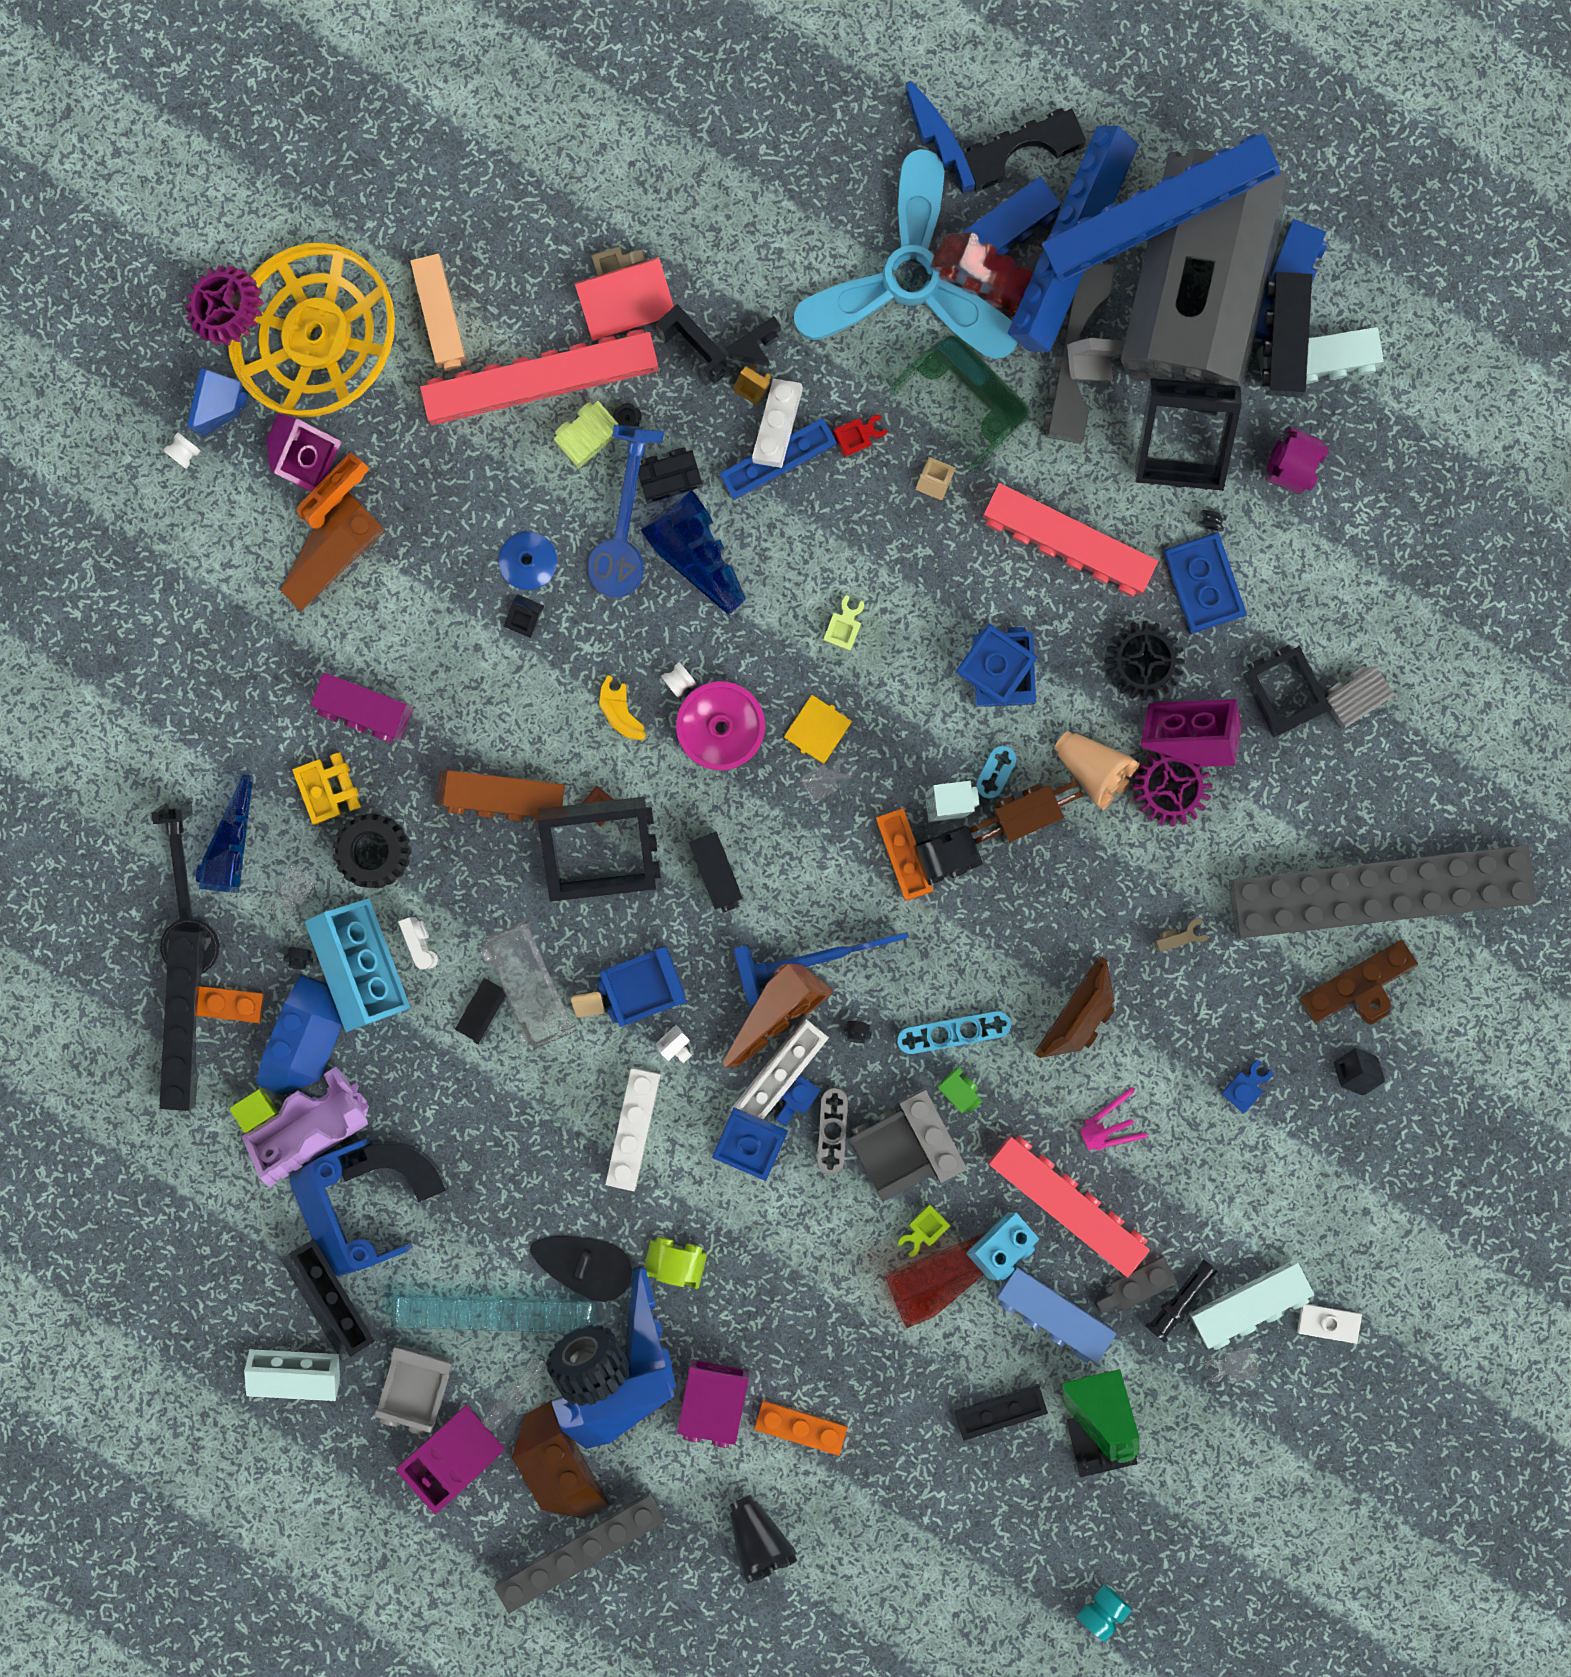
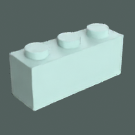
M249 1349L244 1370L246 1396L336 1401L340 1383L339 1354Z

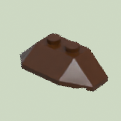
M1102 956L1097 958L1033 1054L1035 1056L1044 1058L1081 1051L1084 1046L1089 1048L1098 1036V1033L1095 1032L1101 1021L1106 1023L1115 1010L1111 1007L1115 1000L1108 964L1105 958Z
M552 1400L525 1414L512 1459L541 1510L584 1519L609 1505V1502L575 1441L560 1429Z

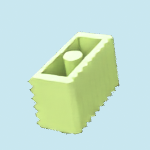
M599 401L595 402L594 405L591 402L584 405L577 413L580 417L573 421L572 424L568 421L555 431L557 436L554 438V442L577 469L581 468L615 438L612 437L613 427L619 424Z

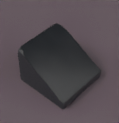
M518 594L512 601L504 627L531 638L544 605Z

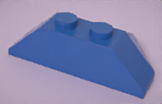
M300 975L284 1003L261 1060L256 1085L280 1095H286L321 1080L343 1026L328 985Z

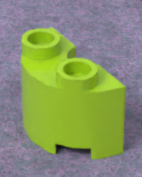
M657 1236L656 1241L650 1240L644 1265L648 1277H654L656 1281L679 1287L687 1285L698 1289L708 1254L702 1252L703 1247L686 1243L685 1248L673 1246L674 1240Z

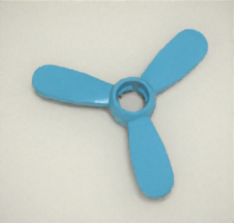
M923 149L913 151L904 159L901 166L897 204L901 248L895 250L888 257L882 273L838 284L807 297L799 303L794 313V323L798 332L805 338L811 340L827 338L859 323L890 301L895 300L897 303L906 306L925 303L955 335L985 357L994 360L1001 359L1013 352L1017 346V341L1007 334L1012 321L979 296L942 280L940 265L934 254L928 250L940 212L945 173L943 162L935 153ZM910 259H915L926 268L927 275H931V280H927L922 288L913 292H907V290L901 288L897 283L896 277L892 276V271H896L899 265Z

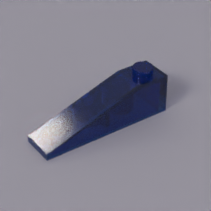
M692 490L655 516L641 529V532L661 558L729 615L746 600V597L733 567L725 564L721 557L720 550L724 549L721 539L715 541L709 525L713 524L709 512Z
M242 775L202 859V865L197 866L196 882L200 883L199 889L229 893L240 892L254 776Z

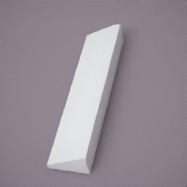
M804 1017L733 1107L764 1119L829 1037Z

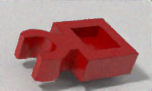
M874 415L867 421L866 425H863L859 418L832 431L843 458L872 445L870 437L880 439L888 433L887 429L882 431L874 429L873 424L882 418L881 415Z

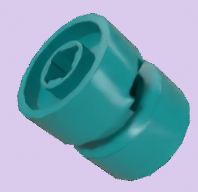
M1104 1584L1093 1596L1095 1603L1093 1605H1085L1077 1615V1618L1095 1636L1106 1643L1116 1631L1115 1623H1123L1133 1609L1118 1594Z

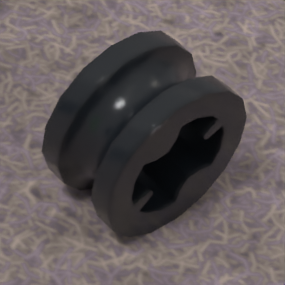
M1209 510L1201 511L1200 515L1203 516V519L1198 522V526L1213 531H1224L1222 522L1226 521V515Z

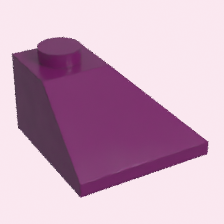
M277 413L266 439L270 472L312 492L327 476L341 441L297 418Z

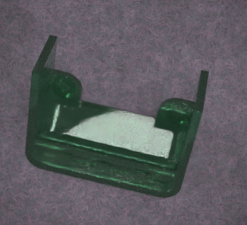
M949 335L923 352L891 384L889 393L894 397L918 372L927 379L935 380L942 377L949 370L990 411L981 423V433L991 445L970 465L968 472L973 475L1026 422L1029 416V409L1027 404L960 337Z

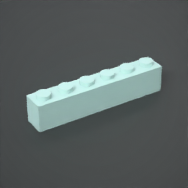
M971 781L933 785L925 793L928 823L965 818L973 813L974 808L979 805L977 787H971Z

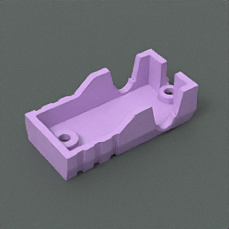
M337 1067L324 1074L329 1085L325 1096L311 1098L298 1090L285 1099L278 1115L272 1116L264 1124L258 1125L253 1131L241 1136L259 1178L267 1186L272 1187L278 1183L277 1180L280 1178L284 1179L289 1176V1172L303 1167V1163H309L368 1125L366 1114L369 1106L366 1099L357 1092L358 1083L356 1082L350 1086L348 1079Z

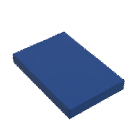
M1219 532L1162 551L1190 635L1247 615Z

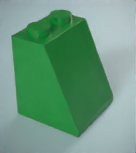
M1121 1369L1062 1383L1064 1406L1110 1461L1117 1460L1119 1463H1124L1135 1459V1455H1139L1140 1438Z

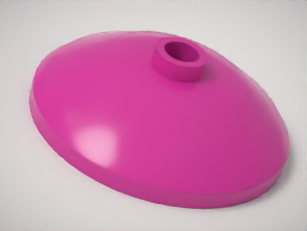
M711 682L698 687L684 700L677 715L676 731L682 749L695 763L711 770H730L745 764L757 753L764 738L765 718L760 704L748 690L730 682ZM718 722H724L727 725L725 732L719 733L716 731L715 726Z

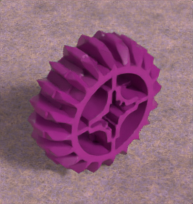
M218 265L216 271L208 268L206 277L198 275L200 282L198 284H190L194 290L193 294L186 295L191 303L184 306L186 311L190 313L186 319L192 324V330L205 341H210L215 345H220V343L230 345L232 340L241 342V334L250 336V326L258 327L256 321H254L255 318L263 316L261 311L257 309L264 305V303L259 298L262 292L256 286V280L244 270L230 265L227 268L223 265ZM220 301L228 305L230 309L221 306L218 302Z
M1156 752L1158 758L1156 760L1151 754H1148L1146 760L1150 765L1147 766L1145 763H1139L1138 768L1144 773L1133 774L1135 780L1141 781L1140 784L1131 786L1132 790L1141 791V795L1135 796L1133 800L1134 802L1141 800L1145 802L1138 810L1144 812L1149 808L1151 812L1147 816L1148 820L1154 819L1156 814L1159 815L1158 825H1163L1166 817L1169 818L1170 827L1176 825V817L1179 818L1182 825L1187 824L1186 814L1193 820L1198 818L1194 808L1204 811L1206 807L1199 802L1200 799L1208 801L1211 798L1210 795L1203 793V789H1211L1212 784H1203L1202 779L1208 778L1210 773L1204 772L1200 774L1199 769L1204 766L1194 765L1192 762L1168 755L1165 756V754ZM1168 763L1182 765L1191 773V776L1184 778L1176 776ZM1160 766L1161 783L1158 787L1149 790L1150 776ZM1168 779L1172 783L1185 781V784L1175 789L1177 791L1175 795H1173L1172 791L1158 792V790L1165 788V785L1168 784L1166 782ZM1195 784L1194 796L1191 802L1184 808L1182 792L1185 787ZM1157 796L1167 797L1171 805L1174 806L1175 811H1167L1160 808L1154 803L1152 798Z

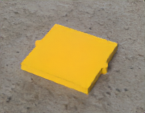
M811 695L783 738L800 748L802 754L807 753L824 764L852 721L836 711L834 705L829 706Z

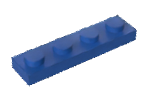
M821 418L790 435L782 468L753 463L751 456L719 473L734 501L837 445V442L824 418Z

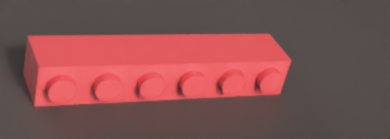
M1001 483L998 484L982 519L987 521L985 525L998 532H1002L1005 529L1013 533L1012 538L1019 543L1028 545L1031 542L1040 547L1039 552L1051 558L1058 555L1066 559L1065 564L1077 571H1081L1084 568L1093 573L1092 578L1104 584L1111 581L1119 585L1118 590L1130 597H1134L1135 594L1140 596L1144 592L1159 562Z
M1009 1135L987 1163L1128 1278L1149 1253L1150 1249L1144 1245L1148 1240L1135 1229L1131 1233L1122 1227L1125 1221L1110 1210L1108 1214L1104 1213L1098 1208L1101 1202L1092 1194L1087 1192L1085 1195H1082L1075 1188L1078 1183L1066 1173L1062 1177L1052 1170L1055 1164L1043 1154L1039 1158L1029 1151L1032 1145L1018 1135L1014 1139Z

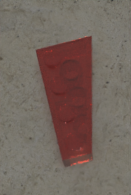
M973 232L943 234L930 268L939 272L938 276L941 279L952 283L956 281L963 285L962 290L973 295L980 294L986 297V303L994 307H1004L1010 310L1009 315L1014 317L1033 272L1024 267L1015 268L1016 261L1009 256L995 254L997 248L989 243L982 244L977 242L979 236Z

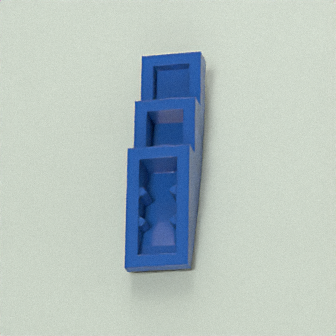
M912 81L907 82L905 93L922 146L934 142L944 169L954 167L962 194L974 191L976 183L965 155L949 126Z

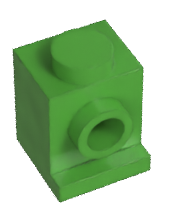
M957 1066L937 1087L961 1113L966 1110L971 1113L982 1103V1100L975 1093L979 1088L967 1075L962 1079L959 1075L963 1071Z

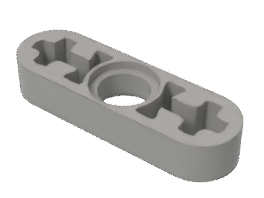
M837 1087L826 1090L821 1099L817 1162L821 1171L826 1174L839 1172L844 1165L848 1096L845 1091ZM832 1093H838V1098L843 1099V1104H839L837 1107V1115L843 1114V1119L824 1117L825 1112L831 1114L832 1106L830 1103H826V1099L831 1098ZM830 1122H835L841 1127V1135L836 1139H830L824 1133L825 1126ZM823 1142L830 1145L841 1143V1149L836 1147L834 1149V1157L838 1158L840 1162L835 1163L831 1169L828 1168L826 1162L822 1161V1158L827 1157L829 1154V1147L823 1148Z

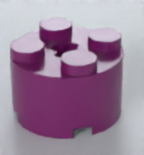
M1288 426L1282 432L1287 434L1284 441L1277 440L1266 466V471L1270 472V475L1265 476V481L1299 495L1305 489L1311 491L1315 486L1318 474L1315 473L1319 462L1323 463L1329 447L1324 445L1322 439Z

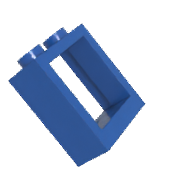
M1025 627L1008 628V633L1004 634L1016 642H1023L1024 648L1034 654L1033 632H1026ZM986 628L978 629V634H973L972 647ZM1034 664L1025 675L1026 691L1014 692L1004 706L1034 705L1036 703ZM974 686L975 707L1002 706Z

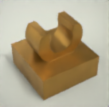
M753 365L750 368L745 366L739 374L733 391L757 406L770 384V374L767 373L763 377L755 372L758 366Z

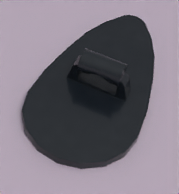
M553 1236L536 1240L530 1246L532 1256L546 1273L574 1292L591 1300L601 1302L614 1300L622 1295L631 1283L632 1267L630 1259L622 1249L614 1244L589 1238Z

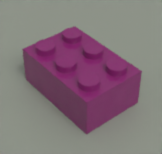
M325 672L321 676L310 706L318 709L316 715L336 723L339 718L345 719V726L365 733L366 728L373 730L371 736L391 744L394 739L402 741L414 708L405 703Z

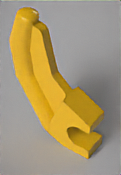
M608 675L601 687L599 706L611 727L629 739L643 741L646 737L644 726L628 711L627 685L622 683L618 691H612L610 683L613 677Z

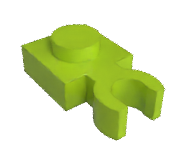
M928 1204L908 1224L914 1231L911 1234L902 1235L897 1243L901 1246L905 1241H912L914 1248L908 1255L914 1257L919 1252L920 1244L923 1241L930 1247L951 1225Z

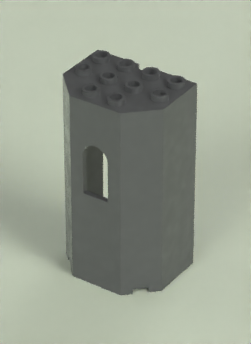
M1196 148L1188 149L1185 156H1181V153L1177 151L1169 152L1163 178L1167 176L1176 177L1184 173L1185 168L1196 162H1201L1202 164L1212 159L1213 154L1216 152ZM1280 170V175L1148 239L1121 356L1123 367L1126 373L1130 374V378L1138 381H1147V378L1241 386L1242 395L1289 192L1285 171ZM1186 258L1215 262L1205 308L1195 317H1185L1176 308Z

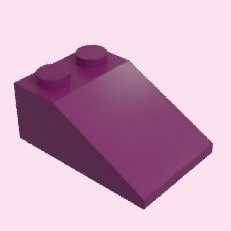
M1222 699L1149 703L1141 747L1205 767L1235 766L1242 728L1237 700Z

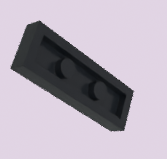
M1035 1384L954 1410V1414L962 1439L965 1441L1046 1415L1048 1411L1040 1386Z

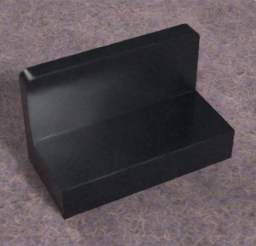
M484 978L455 1030L474 1040V1043L481 1044L510 992Z

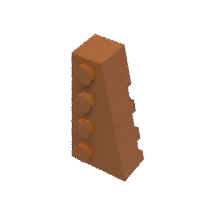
M445 770L439 773L436 806L446 807V813L464 815L465 810L476 811V816L494 818V813L506 814L505 820L523 822V816L535 818L534 823L538 824V809L563 805L565 785Z

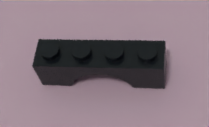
M1063 108L1057 109L1047 115L1048 119L1038 123L1036 120H1031L1021 125V130L1010 134L1009 131H1005L996 135L991 143L983 146V143L980 142L967 148V153L964 155L976 183L975 192L977 193L1003 182L1005 163L1019 149L1039 147L1047 150L1058 159L1083 148L1086 139L1073 109L1071 108L1067 111H1064Z

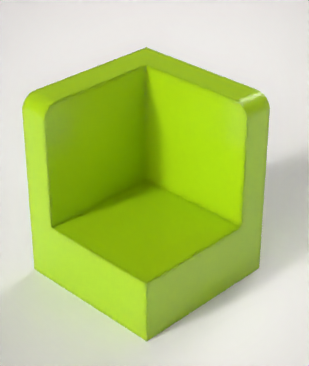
M264 1088L258 1089L230 1108L232 1115L244 1133L252 1131L255 1127L279 1113Z

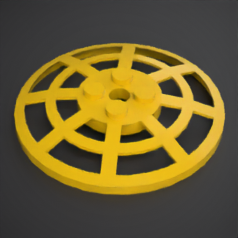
M305 243L275 254L261 264L251 275L256 280V286L259 288L274 272L279 270L287 284L273 297L265 312H261L263 316L256 317L254 320L260 324L258 342L262 359L245 365L241 342L232 340L228 348L235 374L242 383V386L253 398L269 409L284 415L317 417L333 413L349 405L374 383L391 351L394 338L395 316L388 288L380 274L368 261L352 250L339 245ZM308 256H333L330 274L315 273L297 279L289 263ZM344 259L353 262L365 270L378 287L365 297L354 284L341 277ZM328 283L324 298L308 299L302 289L312 284ZM339 287L350 292L358 302L345 312L335 304ZM292 294L297 305L292 308L285 319L274 316L281 303ZM382 298L384 299L387 311V332L384 345L372 343L374 322L370 309ZM362 314L365 320L364 341L351 338L350 325L352 321ZM270 327L281 331L283 345L282 349L272 354L269 347ZM316 327H321V336L317 340L312 341V330ZM347 349L360 352L353 365L342 374L337 361L344 355ZM368 354L379 356L376 365L368 377L356 390L349 394L345 382L351 379L360 369ZM291 358L301 367L295 381H292L284 376L276 365ZM327 368L332 381L319 385H306L312 370ZM268 370L277 382L290 389L284 403L279 404L266 396L256 386L251 376ZM335 389L339 400L336 403L319 409L301 410L294 408L302 393L319 394Z

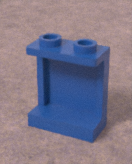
M667 946L599 972L601 978L596 979L602 996L608 994L611 1002L607 1010L612 1023L618 1022L620 1027L688 1002Z

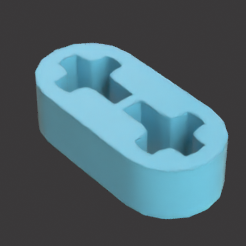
M999 746L989 755L976 782L978 794L981 797L993 799L1002 792L1016 763V755L1011 748ZM1007 752V759L1011 761L1010 764H1004L1000 772L996 771L995 768L998 760L994 758L995 755ZM992 774L997 775L994 781V785L997 787L996 792L992 790L988 794L983 792L985 787L981 785L982 781H988Z

